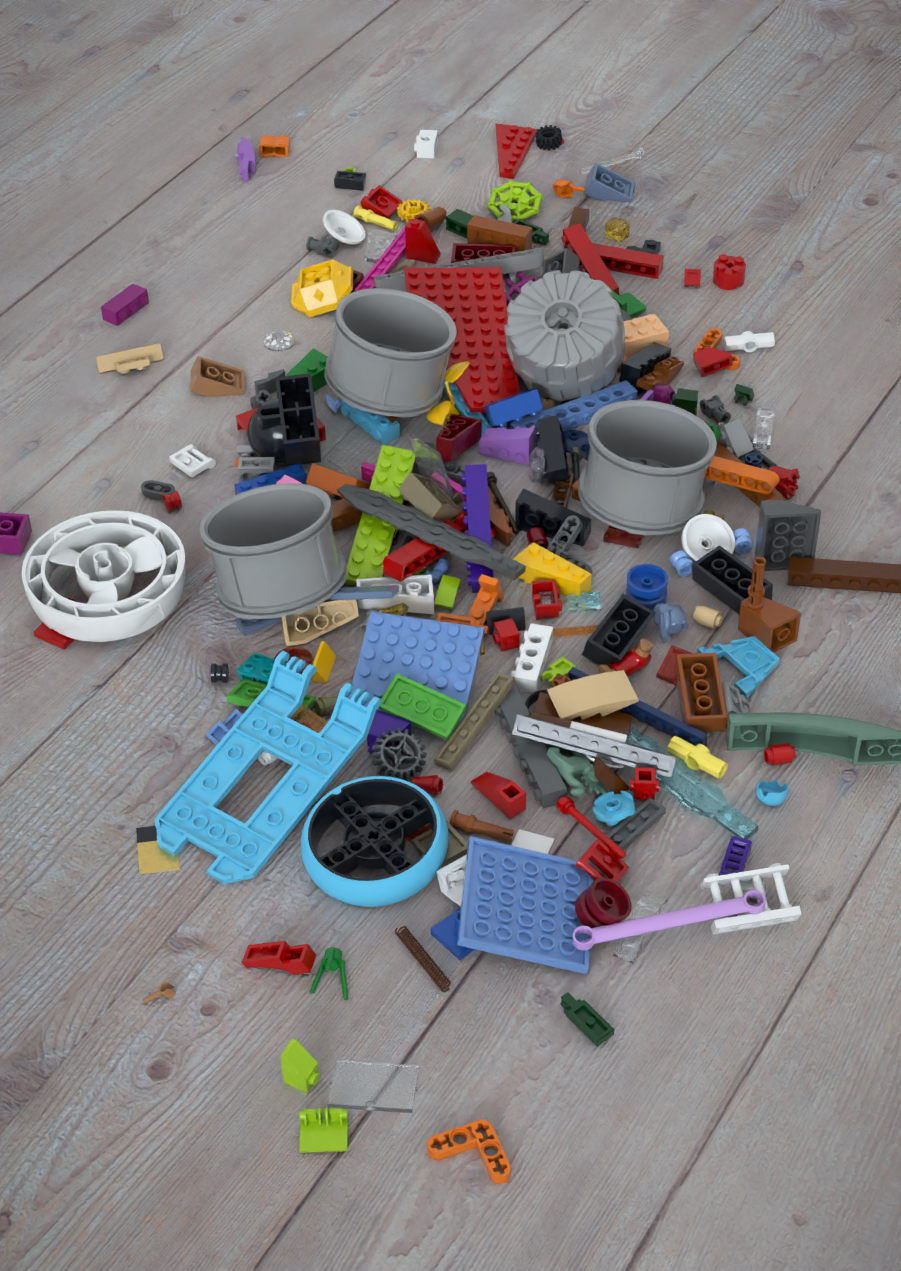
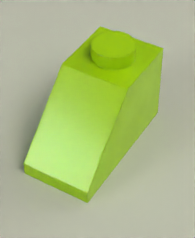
M292 1038L280 1055L283 1082L308 1093L311 1087L316 1086L320 1079L318 1062L297 1040Z

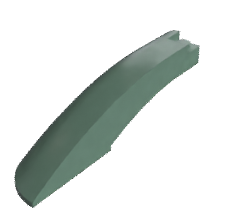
M810 713L727 714L726 743L728 751L764 750L769 745L790 743L791 746H794L795 751L834 757L850 761L853 765L901 764V731L890 727L850 718Z

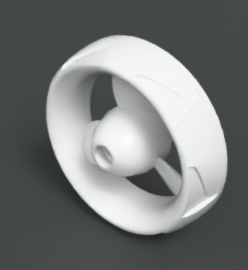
M99 511L66 520L51 528L37 539L24 559L22 580L31 607L39 619L50 629L64 636L82 641H115L149 630L175 609L181 599L185 584L186 558L181 540L163 522L153 517L130 511ZM58 566L75 567L79 587L89 599L87 604L64 598L50 587L48 581ZM161 567L157 577L148 587L136 595L127 598L134 581V573L147 572Z

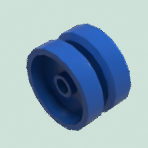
M642 564L633 567L627 573L626 596L652 611L657 604H665L668 585L666 571L652 564Z

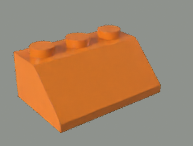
M312 463L306 480V484L323 489L329 496L334 498L336 495L341 496L337 489L345 484L369 489L371 485Z

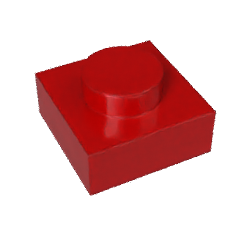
M685 269L684 286H700L701 269Z

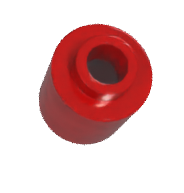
M790 743L769 745L768 748H764L766 764L792 763L793 758L796 756L795 748Z

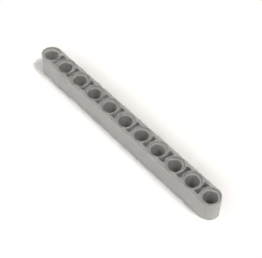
M537 248L425 268L501 267L502 274L543 267L544 251ZM404 271L374 277L375 288L406 291Z

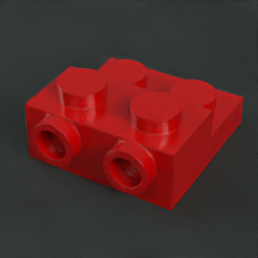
M378 185L375 189H371L368 196H364L360 203L363 209L372 210L374 214L389 219L397 211L399 204H402V200Z

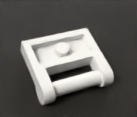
M192 444L169 457L170 463L190 477L196 476L207 468L212 469L216 465V460L211 457L208 458Z

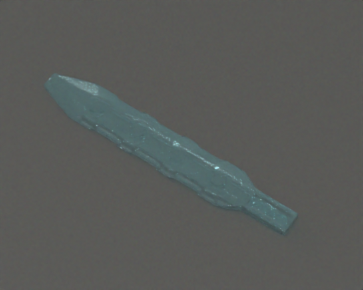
M630 725L626 743L669 754L658 746L657 742L652 738L643 735ZM676 758L671 777L656 774V779H659V787H662L677 798L678 802L691 812L714 819L739 838L748 839L758 831L759 825L727 803L720 788L692 771L679 758Z

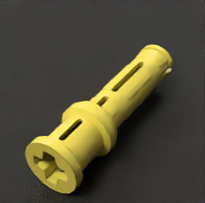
M358 205L353 212L355 219H362L365 223H374L392 231L397 229L398 222L374 214L372 210L363 209Z

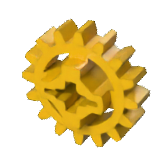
M408 199L406 202L402 201V204H399V207H397L398 217L401 220L406 219V222L414 219L416 215L430 210L429 204H426V201L421 202V199L417 201L416 199H413V201Z

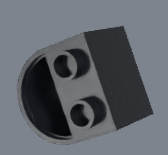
M311 373L275 377L278 398L262 404L249 420L247 436L251 449L257 457H274L275 466L321 462Z

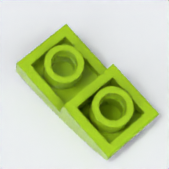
M447 575L442 576L434 602L435 607L452 611L461 579Z

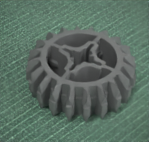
M400 728L396 729V733L392 729H389L388 734L383 732L381 735L382 739L377 738V745H374L372 748L375 752L372 753L371 757L376 759L373 765H379L377 772L384 771L383 776L386 777L387 775L394 778L397 777L398 779H403L404 777L406 781H410V776L417 777V772L421 773L423 770L421 766L426 764L423 758H426L427 753L422 752L425 749V745H419L422 739L418 738L415 740L416 733L413 732L410 736L408 735V729H405L404 733H401ZM400 741L397 747H385L391 742ZM406 744L411 747L415 756L406 749ZM400 748H401V752H400V753H402V755H401L402 757L399 759V761H398V763H397V760H398V757H396V756H397V752H399V750H400ZM384 755L392 761V767L386 762ZM403 763L413 764L407 769H399V766Z

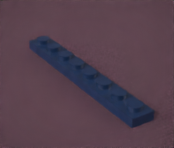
M574 667L568 672V677L571 681L590 676ZM640 700L620 709L622 713L633 715L638 721L646 723L656 730L670 735L672 738L678 736L695 746L702 744L707 747L706 733Z

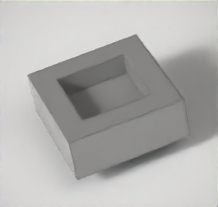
M237 445V453L241 457H252V454H255L250 445Z

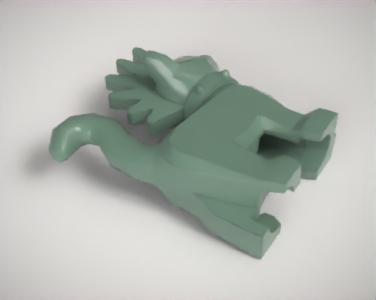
M558 747L549 748L546 755L555 764L562 780L575 788L571 790L572 795L582 796L586 786L590 795L594 793V790L596 794L611 792L595 778L594 764H591L585 755L573 751L571 756L565 757L559 753L560 749Z

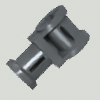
M309 236L306 243V249L317 250L318 254L327 258L332 257L334 251L339 248V242L335 238L322 237L321 240Z
M261 390L256 396L250 397L252 410L270 401L271 394L266 390Z
M718 395L713 396L711 399L700 401L702 413L709 418L715 417L718 424H725L731 419V414L724 410V404Z

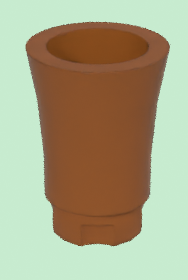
M437 207L416 215L414 219L425 221L431 231L446 220L447 212L444 208Z

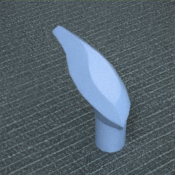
M326 394L328 407L336 413L342 405L341 399L338 398L334 401L329 394Z

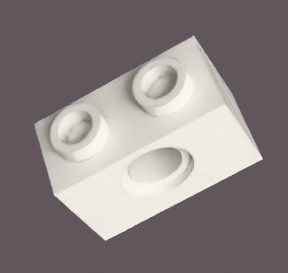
M420 130L414 144V152H417V158L434 159L438 145V131Z

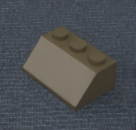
M410 472L398 489L403 494L402 497L413 504L414 509L438 522L450 520L463 512L432 478Z

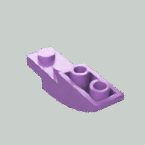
M241 137V141L238 143V151H236V158L241 165L239 171L243 181H249L250 173H256L255 152L250 142L246 138Z

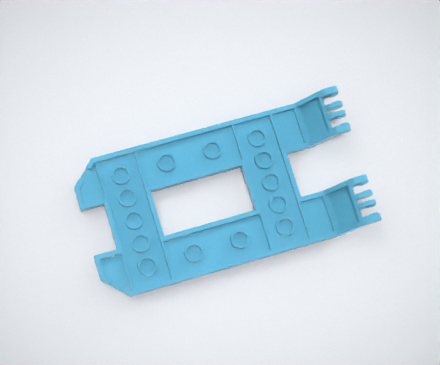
M281 651L275 659L266 688L155 818L159 848L176 857L189 841L217 857L207 870V874L223 884H230L255 878L367 738L375 712L381 705L382 699L375 696L368 706L365 707L364 705L370 699V693L358 688L351 699H349L348 696L353 692L354 686L347 682L339 692L331 719L320 733H317L290 719L303 703L310 679L316 672V666L312 664L307 665L301 675L299 673L305 667V661L293 656L285 667L283 665L288 661L290 655L286 651ZM263 751L292 765L245 824L216 808Z

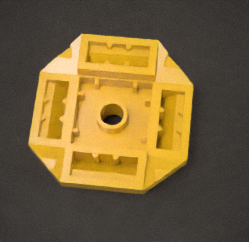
M332 259L301 269L296 283L292 284L291 304L293 308L305 313L308 317L336 310L339 302L353 290L352 267L345 266Z

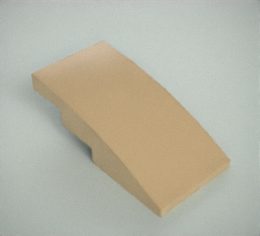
M624 670L586 676L547 689L559 718L572 720L579 716L584 720L598 713L603 717L639 702Z

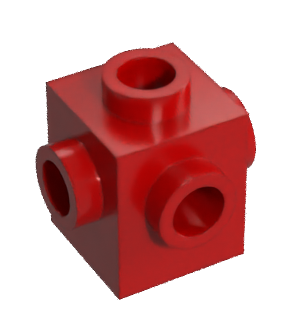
M635 768L634 779H630V791H634V800H647L649 798L655 800V792H659V779H656L655 768Z

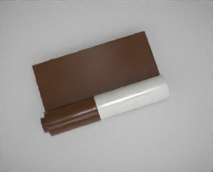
M542 692L539 694L534 711H532L531 715H527L625 743L633 715L615 711L603 717L598 713L584 720L580 716L572 720L559 718L549 694Z

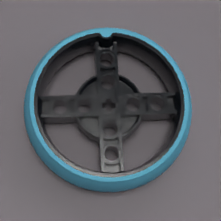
M372 776L359 778L334 788L313 807L302 830L301 856L311 879L329 896L355 906L377 907L390 905L415 895L437 875L436 871L440 870L448 849L449 835L447 822L439 805L420 787L394 777ZM395 805L401 808L388 814L384 812L366 813L361 807ZM338 819L346 828L343 844L319 858L317 853L319 841L328 827ZM429 824L432 829V839L425 852L413 863L403 853L406 837ZM358 867L370 870L383 868L389 874L378 878L346 876Z

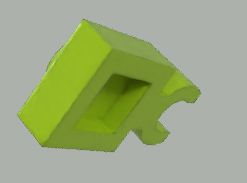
M561 657L549 666L548 671L542 673V681L549 679V686H552L554 677L558 675L568 677L569 670L572 667L576 668V666L564 657Z

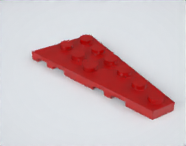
M495 123L499 176L514 179L536 137L537 129Z

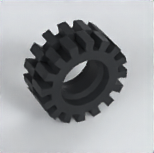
M545 125V128L540 127V129H537L535 133L536 144L540 149H548L549 151L552 148L554 150L555 147L558 148L562 144V133L559 127L557 128L555 125L554 127L552 125L547 127Z

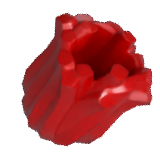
M771 466L766 469L775 472L779 476L780 481L775 489L786 499L792 498L795 489L799 487L797 485V479L800 478L798 469L789 470L779 466Z

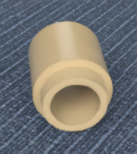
M698 605L693 619L697 620L699 624L715 629L722 624L723 616H721V611L705 605Z

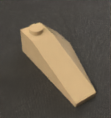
M356 599L322 602L317 607L306 612L281 617L286 646L305 644L358 617Z

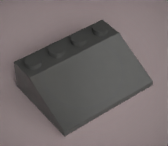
M783 500L761 501L754 557L766 559L765 571L788 570L789 557L815 558L821 510Z

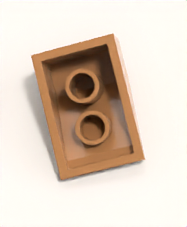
M197 356L191 368L190 392L206 397L243 395L245 393V372L242 369Z

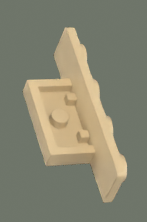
M160 343L96 356L99 373L116 370L121 374L128 373L130 369L134 368L137 370L146 369L150 362L164 359Z

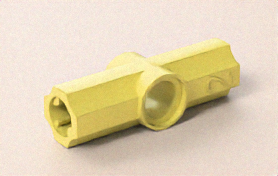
M674 736L667 746L668 752L683 759L685 764L692 770L700 768L712 776L721 779L728 769V763L711 755L709 749L702 744L695 746L678 736Z

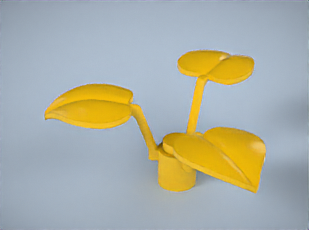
M459 362L446 370L444 380H446L445 385L450 401H444L432 408L426 416L428 421L443 425L445 417L448 419L450 414L459 415L458 410L454 407L456 403L453 400L449 382L452 383L457 380L469 364H471L470 362Z

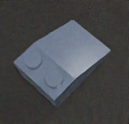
M595 163L587 175L584 193L589 197L599 200L630 202L635 182Z

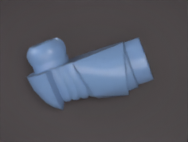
M439 559L433 572L429 570L425 572V575H432V584L440 583L442 576L448 571L449 562L445 559Z

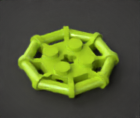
M508 180L507 183L491 190L487 208L499 219L504 215L498 210L500 209L499 206L505 203L510 209L511 214H514L511 215L513 222L519 219L525 220L539 213L543 195L530 182L523 183ZM496 197L500 199L497 203H495Z

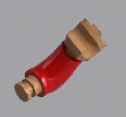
M641 639L640 645L626 653L619 663H612L610 666L600 665L598 668L600 672L598 674L624 670L628 676L642 669L652 658L650 650L653 648V644L646 639Z

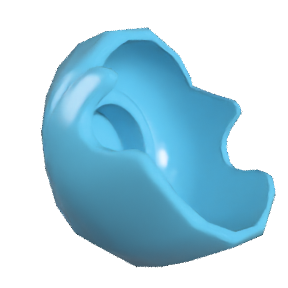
M774 780L771 783L767 781L759 782L755 788L757 798L767 806L782 804L789 792L788 784L785 783L783 786H780L778 780Z

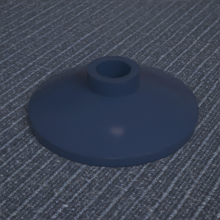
M568 430L563 432L566 452L570 453L572 447H578L581 450V446L589 442L588 434L583 431Z

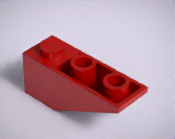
M487 771L471 781V784L509 819L526 810V792L514 781Z

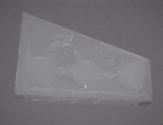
M369 229L365 261L375 264L398 234Z

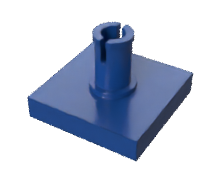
M461 907L430 929L431 935L459 960L475 950L457 945Z

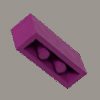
M135 284L128 286L101 306L103 320L116 326L120 325L149 303L147 289Z

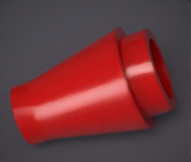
M438 775L414 776L411 783L434 796L441 794L443 779L438 777Z

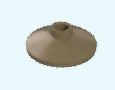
M406 261L392 269L390 273L402 272L405 268H414L416 261Z

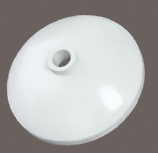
M329 210L324 214V226L328 233L336 240L349 245L360 244L364 240V228L351 215L340 210Z
M711 514L697 515L687 522L682 531L681 540L684 551L694 562L719 545L731 554L734 552L735 537L733 531L724 520Z

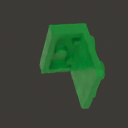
M611 290L614 299L630 317L646 311V306L632 294L625 293L619 296Z

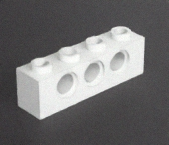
M531 623L529 630H525L524 644L520 645V657H517L515 662L516 671L513 670L511 677L515 678V685L518 691L526 693L538 691L553 642V627Z

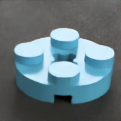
M614 791L601 795L594 802L593 812L596 819L606 822L608 826H613L620 820L633 815L636 810L632 795L626 791H620L621 794H614Z

